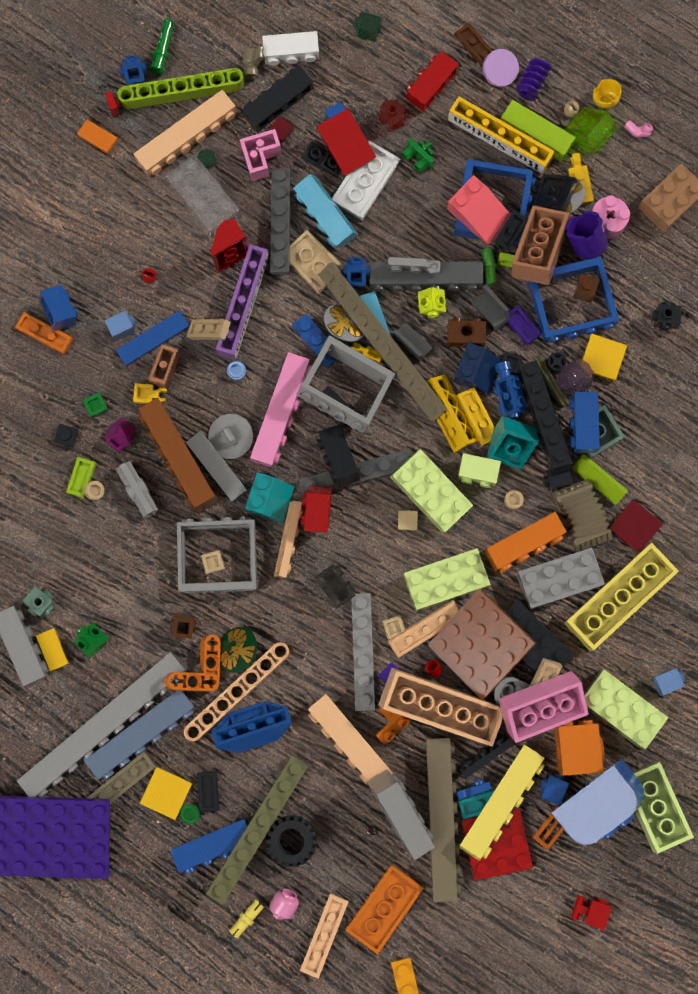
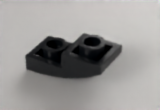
M313 141L309 143L301 157L306 162L332 176H335L340 169L330 151L324 150Z

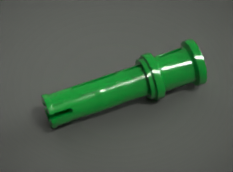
M168 18L163 21L157 48L152 53V64L149 65V70L158 75L165 73V62L169 58L167 51L175 22Z

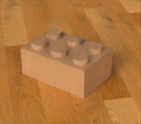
M680 164L641 201L638 209L665 234L698 202V179L683 164Z

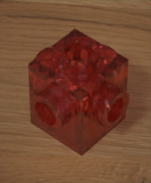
M395 99L393 101L387 100L380 105L378 117L381 124H385L388 132L405 126L406 111L403 104L400 105L398 100Z

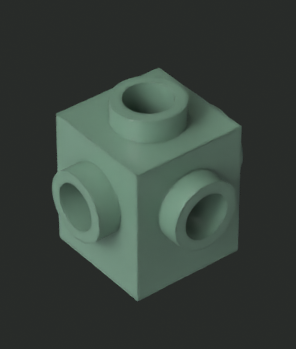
M36 586L23 599V602L29 607L28 611L35 617L38 615L43 618L45 615L49 616L54 611V605L56 604L53 600L54 596L48 590L42 591Z

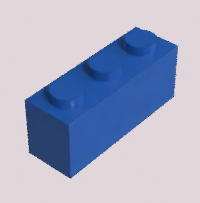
M574 392L572 398H569V409L572 410L569 426L573 428V436H570V447L573 448V453H597L600 450L598 392Z

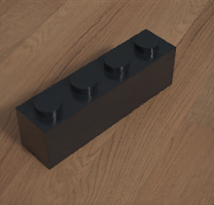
M300 66L290 69L285 77L281 80H276L272 87L267 91H262L253 102L250 101L245 104L242 109L243 117L258 133L314 89L313 80Z

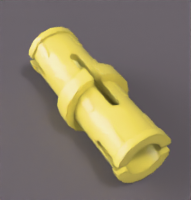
M255 899L249 908L240 914V918L229 929V932L239 939L240 935L249 925L251 926L254 923L253 920L265 907Z

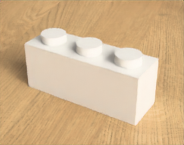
M317 31L262 36L265 65L275 66L279 63L295 64L301 61L314 62L319 60Z

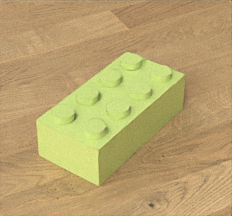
M421 449L416 451L390 476L442 533L446 532L473 506Z
M478 548L411 570L403 575L416 612L476 592L479 588H488L491 585Z
M604 669L599 671L584 692L587 709L642 750H646L668 719L666 715Z
M654 762L633 771L644 788L643 803L635 813L652 851L658 854L694 838L661 763Z

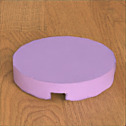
M497 49L485 57L482 72L491 85L504 87L516 79L519 72V64L512 52L506 49Z

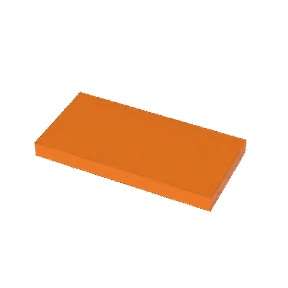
M391 864L345 931L378 955L424 887Z

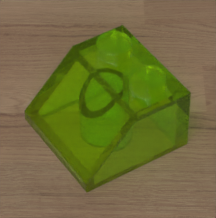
M583 107L564 130L576 137L574 145L582 152L595 154L618 127L608 111Z

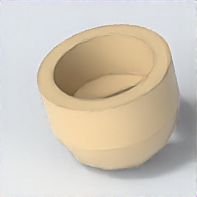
M575 101L567 102L564 107L565 115L575 117L578 114V103Z

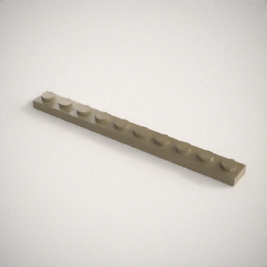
M333 262L329 263L318 276L395 373L431 422L437 420L447 408Z

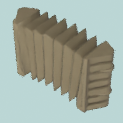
M588 479L552 493L555 505L561 506L560 511H564L562 515L566 516V521H570L568 526L572 527L570 532H573L570 537L574 538L571 544L576 553L612 540V531L606 529L610 525L605 523L608 517L603 516L606 511L601 510L603 504L597 503L599 497H594L596 492H591L593 485Z

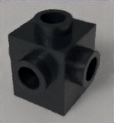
M670 302L658 304L656 309L652 311L654 327L663 331L677 329L681 324L682 306L672 305Z

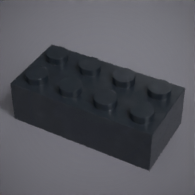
M518 600L505 612L537 643L521 660L534 675L543 658L558 662L563 668L575 656Z

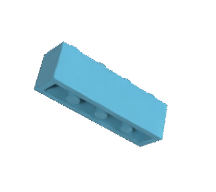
M309 174L293 188L297 193L295 196L300 203L304 202L307 207L306 212L312 218L315 217L318 222L316 224L322 232H326L329 236L327 240L333 247L336 246L342 249L358 235L315 176Z

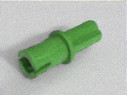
M485 248L482 250L483 270H485L487 286H492L497 283L495 274L497 264H495L494 249Z

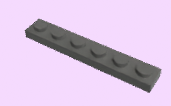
M290 168L272 169L271 275H290Z
M410 449L356 463L360 481L340 488L337 482H332L329 471L299 479L303 494L304 490H308L309 485L332 487V491L392 475L411 457Z

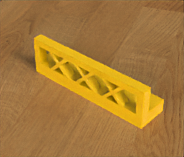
M444 374L426 381L447 408L437 419V422L453 452H459L466 446L477 443L478 439L456 398L457 395L447 376ZM439 381L443 383L445 389L440 386ZM448 398L452 400L454 405L449 403ZM457 415L461 417L462 422L458 420ZM466 432L470 434L472 439L469 440V438L466 435Z

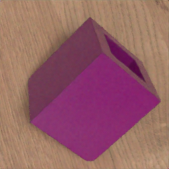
M122 417L109 426L104 441L119 452L131 444L135 428Z

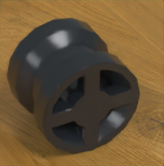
M554 352L549 356L546 365L551 373L559 374L564 370L567 359L564 354Z

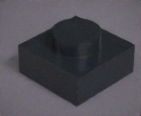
M59 424L54 442L73 448L79 430Z

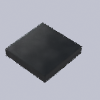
M543 174L530 207L538 206L566 212L578 180L576 177Z

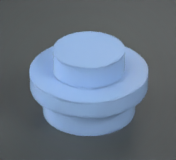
M234 361L228 365L227 374L233 380H240L245 376L246 368L243 363Z

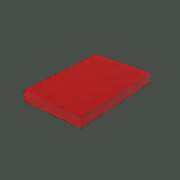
M349 108L316 127L344 176L376 158Z

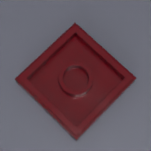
M632 500L609 529L636 553H640L663 523L635 500Z

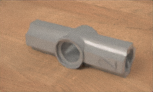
M128 461L119 465L116 468L117 473L125 484L128 495L136 503L143 517L147 518L156 514L159 511L158 507L151 498L150 491L145 482L139 477L132 463Z

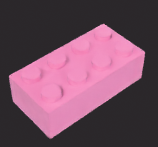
M572 671L499 698L507 732L515 743L589 715L582 683Z

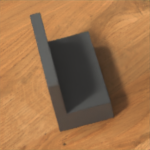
M485 284L483 286V294L472 301V306L494 330H497L510 320L509 309Z
M406 322L398 330L395 329L393 331V338L419 363L433 349Z

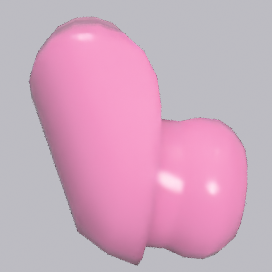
M631 120L624 126L636 138L648 137L653 130L652 125L649 123L637 127Z

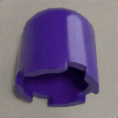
M583 211V215H579L576 218L572 216L565 226L567 237L578 257L583 259L597 258L603 254L608 245L603 220L596 212Z

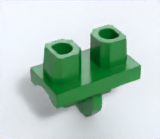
M410 138L407 141V146L402 151V156L407 161H410L415 156L418 161L414 163V168L419 173L426 169L430 171L434 167L432 156L435 153L431 150L433 143L429 141L425 144L421 140L417 144Z

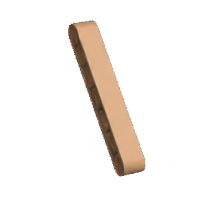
M281 642L273 645L185 727V738L189 741H198L289 657L290 650L288 646ZM278 647L286 649V654L283 657L276 656L275 651ZM264 660H270L272 664L271 668L267 671L261 668V663ZM250 673H255L257 676V681L254 684L247 682V676ZM239 686L243 692L240 697L236 698L233 696L232 691L235 687ZM221 700H226L228 703V708L225 711H220L218 708V703ZM207 713L213 716V722L209 725L203 721ZM192 727H196L199 731L196 738H192L189 735V730Z

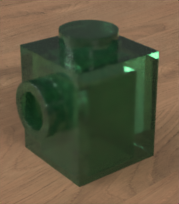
M361 11L359 17H355L353 23L355 35L362 40L368 39L376 42L382 26V17Z

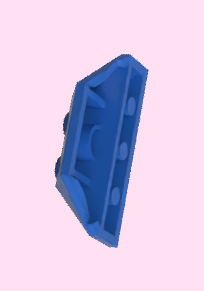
M268 701L230 712L212 730L216 749L241 753L278 741L292 725L287 706H281Z

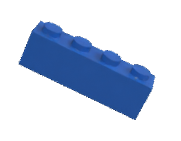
M246 818L171 849L170 852L178 873L182 871L185 874L196 870V865L201 863L203 866H207L215 862L213 858L220 855L222 859L228 857L248 825Z

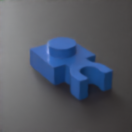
M484 779L472 782L473 786L456 791L458 799L491 790L489 781L484 782Z

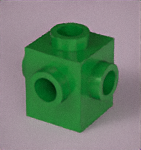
M92 623L87 627L85 625L76 632L78 636L74 643L88 658H91L102 650L109 638Z

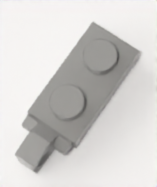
M389 257L387 268L393 272H402L403 269H409L412 273H421L422 270H425L429 274H439L440 261Z

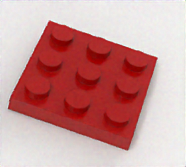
M520 808L512 809L511 814H513V817L508 825L504 823L500 828L503 833L497 842L493 840L489 847L492 850L486 859L482 857L478 861L469 855L474 880L533 868ZM478 817L461 820L465 837Z

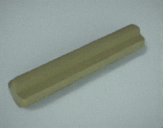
M536 358L535 360L538 362L547 388L560 408L565 407L569 403L568 399L543 358Z

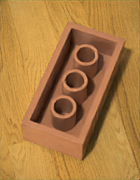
M532 206L512 262V278L549 285L567 234L565 226L569 220V213Z

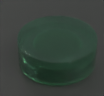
M203 149L198 153L197 160L202 168L209 169L215 165L216 156L212 150Z

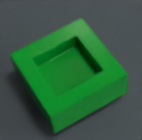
M100 392L83 400L91 418L108 411Z

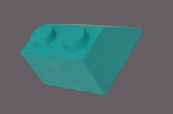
M502 416L493 430L487 458L522 469L539 442L536 427Z
M257 472L245 509L248 513L283 523L295 487L277 478Z

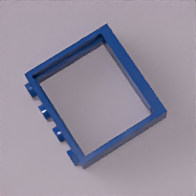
M467 159L462 186L472 177V171L524 179L525 185L520 214L526 219L529 218V212H526L527 206H531L532 195L529 192L530 188H534L535 177H532L533 170ZM456 218L454 236L481 240ZM522 229L512 246L519 245L524 229Z
M602 257L555 267L550 281L597 270L610 316L607 318L550 331L537 285L540 283L527 281L543 342L556 343L561 338L573 339L578 337V334L586 333V335H590L591 333H596L599 329L604 328L606 331L617 325L619 317Z

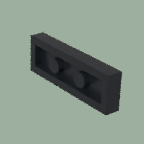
M506 734L496 737L493 747L484 746L480 748L475 756L463 760L458 769L465 778H468L515 744Z

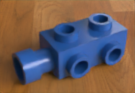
M509 361L495 364V369L500 379L495 381L494 393L499 397L500 401L498 410L503 417H509L512 420L520 418V414L527 412L519 375L510 374L511 366Z

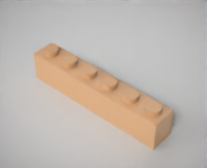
M223 90L219 91L134 153L136 162L148 177L158 174L165 165L172 164L179 155L187 153L194 144L202 142L211 132H216L223 123L234 119L237 114L236 106Z
M326 694L308 709L311 712L308 714L310 719L315 724L317 722L323 727L321 732L327 739L332 737L336 742L333 746L340 754L344 752L349 757L346 761L353 769L356 767L361 772L359 777L366 785L369 780L385 770H388L391 775L393 774Z

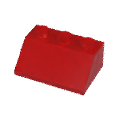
M234 218L224 220L216 230L210 253L217 273L244 259L248 251L246 237Z

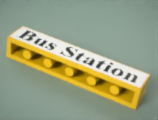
M458 96L449 110L448 121L542 175L552 161L555 151Z

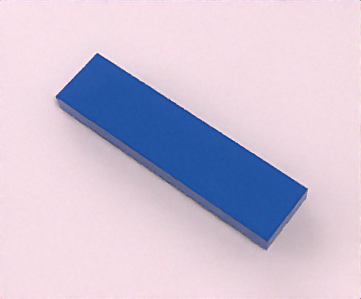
M178 311L116 349V352L127 367L158 348L161 344L187 330L190 326L181 312Z

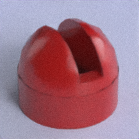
M146 268L143 270L141 277L146 284H152L156 281L157 274L153 269Z
M436 660L429 661L425 665V671L430 677H438L442 672L441 665Z

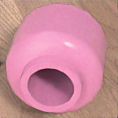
M289 889L279 890L275 893L270 903V910L274 918L283 921L294 916L299 905L296 893Z

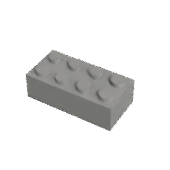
M592 548L516 573L528 610L605 585Z
M385 770L367 782L368 786L401 843L414 861L435 848L432 843L433 835L424 825L425 822L422 816L414 808V802L405 792L406 788L395 773L391 775L388 770Z

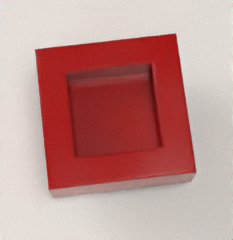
M112 91L105 93L113 117L119 116L118 108H121L118 97L114 98Z

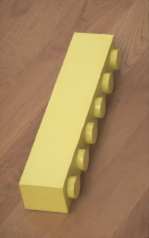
M526 745L522 747L460 844V849L478 861L482 857L487 858L492 850L489 847L493 840L497 842L503 833L500 828L504 823L508 825L513 817V814H511L514 806L518 808L524 798L521 795L524 790H530L535 782L532 780L535 773L539 775L545 765L542 763L544 760L543 756Z

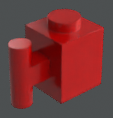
M577 895L571 919L578 921L580 913L584 914L583 923L605 931L612 908L607 904V900L596 897L595 900L589 898L588 905L585 906L583 905L585 897Z

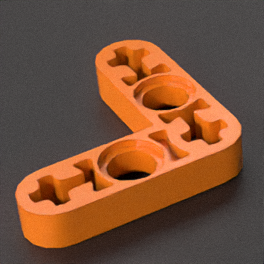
M210 634L205 635L201 639L200 673H168L164 677L165 687L168 690L215 691L220 681L221 643L219 637ZM207 642H213V646L208 645ZM209 657L214 661L212 668H208L206 665V660ZM191 676L196 680L194 687L188 685V679ZM171 679H182V683H171ZM202 680H210L212 685L202 684Z

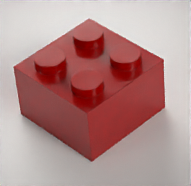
M309 485L308 490H304L302 506H306V509H303L301 515V525H304V531L328 532L332 487Z

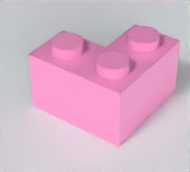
M275 129L240 139L241 149L251 181L269 177L265 159L282 155Z

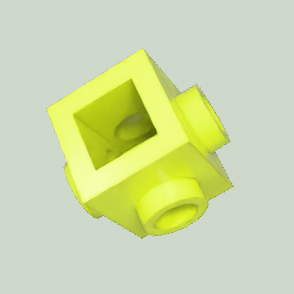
M430 287L418 292L420 314L427 315L428 318H436L439 314L446 312L444 290Z

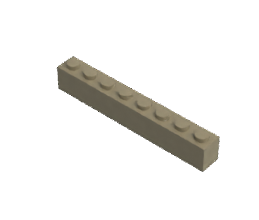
M450 738L426 739L429 831L434 837L432 843L435 848L430 850L433 902L458 901L457 896H461V885L457 884L456 877L460 875V864L456 863V855H459V843H455V835H458V823H454V814H457V802H453V794H456V782H452V774H455V762H451V754H454V742H450Z

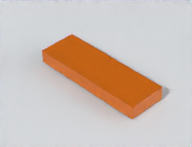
M23 312L15 326L16 330L65 355L74 340L73 337L60 330L53 331L50 325L26 312Z

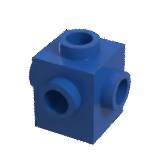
M129 55L122 59V66L119 67L121 76L125 77L127 84H137L145 81L144 73H147L145 61L141 62L140 56Z
M360 257L348 258L347 265L343 267V276L347 277V281L351 286H366V277H370V266H366V259Z

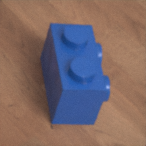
M62 285L41 290L39 301L53 331L75 325L78 313L75 306L72 307L68 291H65Z

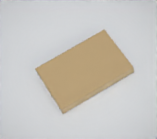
M308 230L290 245V266L318 294L327 288L318 275L329 263L333 262L340 272L343 273L344 266Z

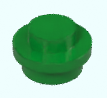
M187 804L180 811V818L186 824H193L200 817L199 808L194 804Z

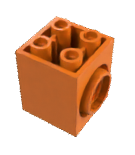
M593 720L578 721V725L574 726L573 722H568L554 728L558 775L603 773L604 745L599 734V724H593Z

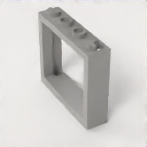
M329 335L296 395L304 399L305 402L316 406L320 411L332 415L336 420L344 422L351 426L352 429L363 433L369 426L395 373ZM326 353L382 385L366 417L309 385Z
M224 517L220 518V521H213L212 518H202L201 522H193V519L177 522L178 592L180 594L257 591L255 520H251V517H240L239 520ZM249 528L251 581L186 584L185 531Z

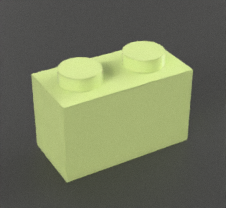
M463 453L457 479H461V482L465 484L475 482L480 483V486L484 488L495 487L501 461Z

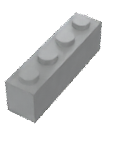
M11 606L0 612V635L23 687H29L48 678L47 672H49V668L46 662H42L39 656L41 650L38 644H34L31 638L34 636L29 626L26 627L24 622L26 617L23 610L16 606Z

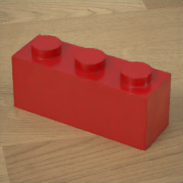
M442 51L437 56L434 55L427 69H422L419 73L417 81L415 83L412 82L406 90L407 100L425 112L458 72L459 64Z

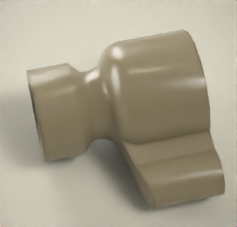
M263 46L243 50V64L246 66L244 69L245 78L256 79L259 77L257 67L264 59Z

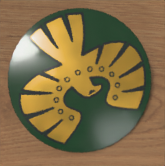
M235 627L227 631L220 639V666L225 671L239 673L252 664L257 653V641L250 630L244 627Z

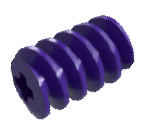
M531 59L525 72L522 74V78L519 80V84L516 86L517 93L527 101H535V96L539 94L537 89L542 88L541 83L545 82L544 77L549 75L548 71L552 69V66L542 59Z

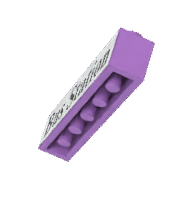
M249 245L226 316V320L231 322L229 333L225 340L218 341L216 347L218 356L232 360L237 358L269 259L268 249Z

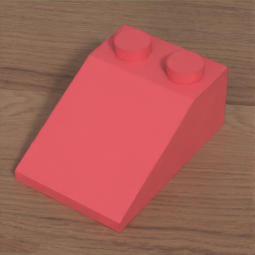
M474 175L448 201L447 210L488 246L492 243L493 237L509 213L490 189Z

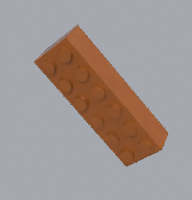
M159 398L138 408L141 413L138 415L141 423L146 430L150 429L147 433L155 446H160L156 449L164 462H169L166 466L173 478H178L175 482L180 491L188 495L185 497V500L192 511L196 509L198 513H201L217 504V498Z

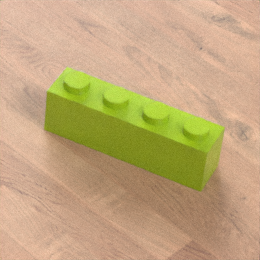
M514 100L511 101L500 119L555 151L553 160L562 162L576 138Z

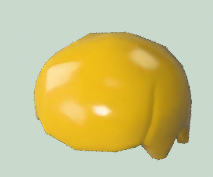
M612 79L601 80L598 87L594 88L593 102L604 109L616 106L621 98V85Z

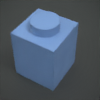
M125 311L104 320L115 342L136 332L133 327L136 323L132 315L128 316Z
M677 668L652 677L659 696L685 687L683 683L685 678Z

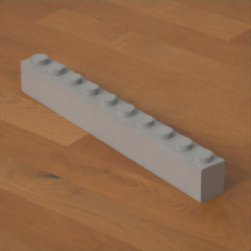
M173 653L167 654L18 779V784L29 797H44L51 785L55 787L63 781L62 776L64 774L75 771L82 759H87L94 753L93 750L98 746L101 748L110 741L108 737L113 733L115 735L120 733L125 728L124 724L130 720L132 722L140 716L139 711L144 707L146 709L151 707L158 695H165L169 691L164 685V677L168 673L187 672V670ZM171 679V683H179L180 681H182V679Z

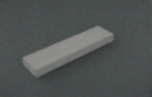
M199 431L186 442L232 502L247 491L246 487L202 431Z

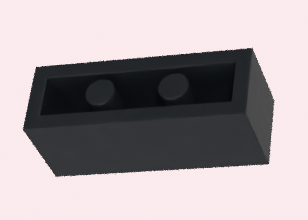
M340 424L318 431L320 439H317L320 450L324 449L326 454L323 455L326 466L330 465L332 471H329L332 482H337L340 488L360 481L358 468Z

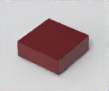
M279 116L268 131L275 129L279 141L283 143L292 133L294 127Z

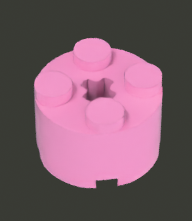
M612 195L600 199L592 210L598 213L603 220L607 239L619 237L623 233L630 217V210L621 199Z

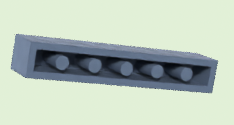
M177 690L84 761L97 780L102 778L107 780L114 774V769L118 766L123 768L130 762L129 758L134 754L136 756L140 755L146 750L145 746L150 742L152 744L156 743L162 738L161 734L166 730L170 732L178 726L176 722L182 718L186 720L194 714L192 710L196 707L184 691Z

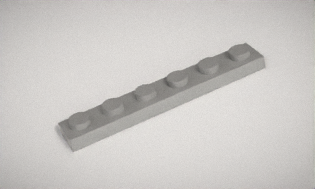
M371 593L351 594L355 711H375Z

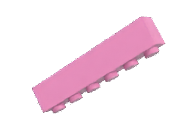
M288 352L250 457L252 462L272 469L274 464L278 465L281 457L279 453L280 447H284L287 436H285L286 430L291 429L293 423L292 413L293 411L296 412L299 407L300 401L297 400L299 396L296 394L311 368L310 359Z

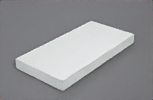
M371 141L368 143L376 158L349 173L332 197L340 209L363 221L401 161L400 158Z

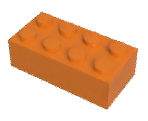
M553 512L488 547L484 555L494 573L499 571L502 574L511 569L513 563L516 562L519 565L528 560L530 554L533 553L535 556L543 552L548 544L552 547L560 543L567 531L556 512Z

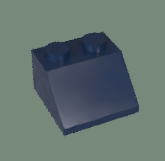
M468 342L454 382L468 388L474 387L475 390L489 395L497 375L495 364L500 363L502 359L486 348Z

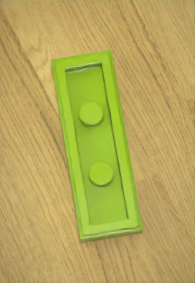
M585 454L572 467L585 480L588 479L593 487L614 505L628 492L626 488Z

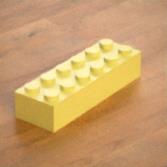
M650 543L570 616L564 624L590 652L594 651L679 571L653 543Z

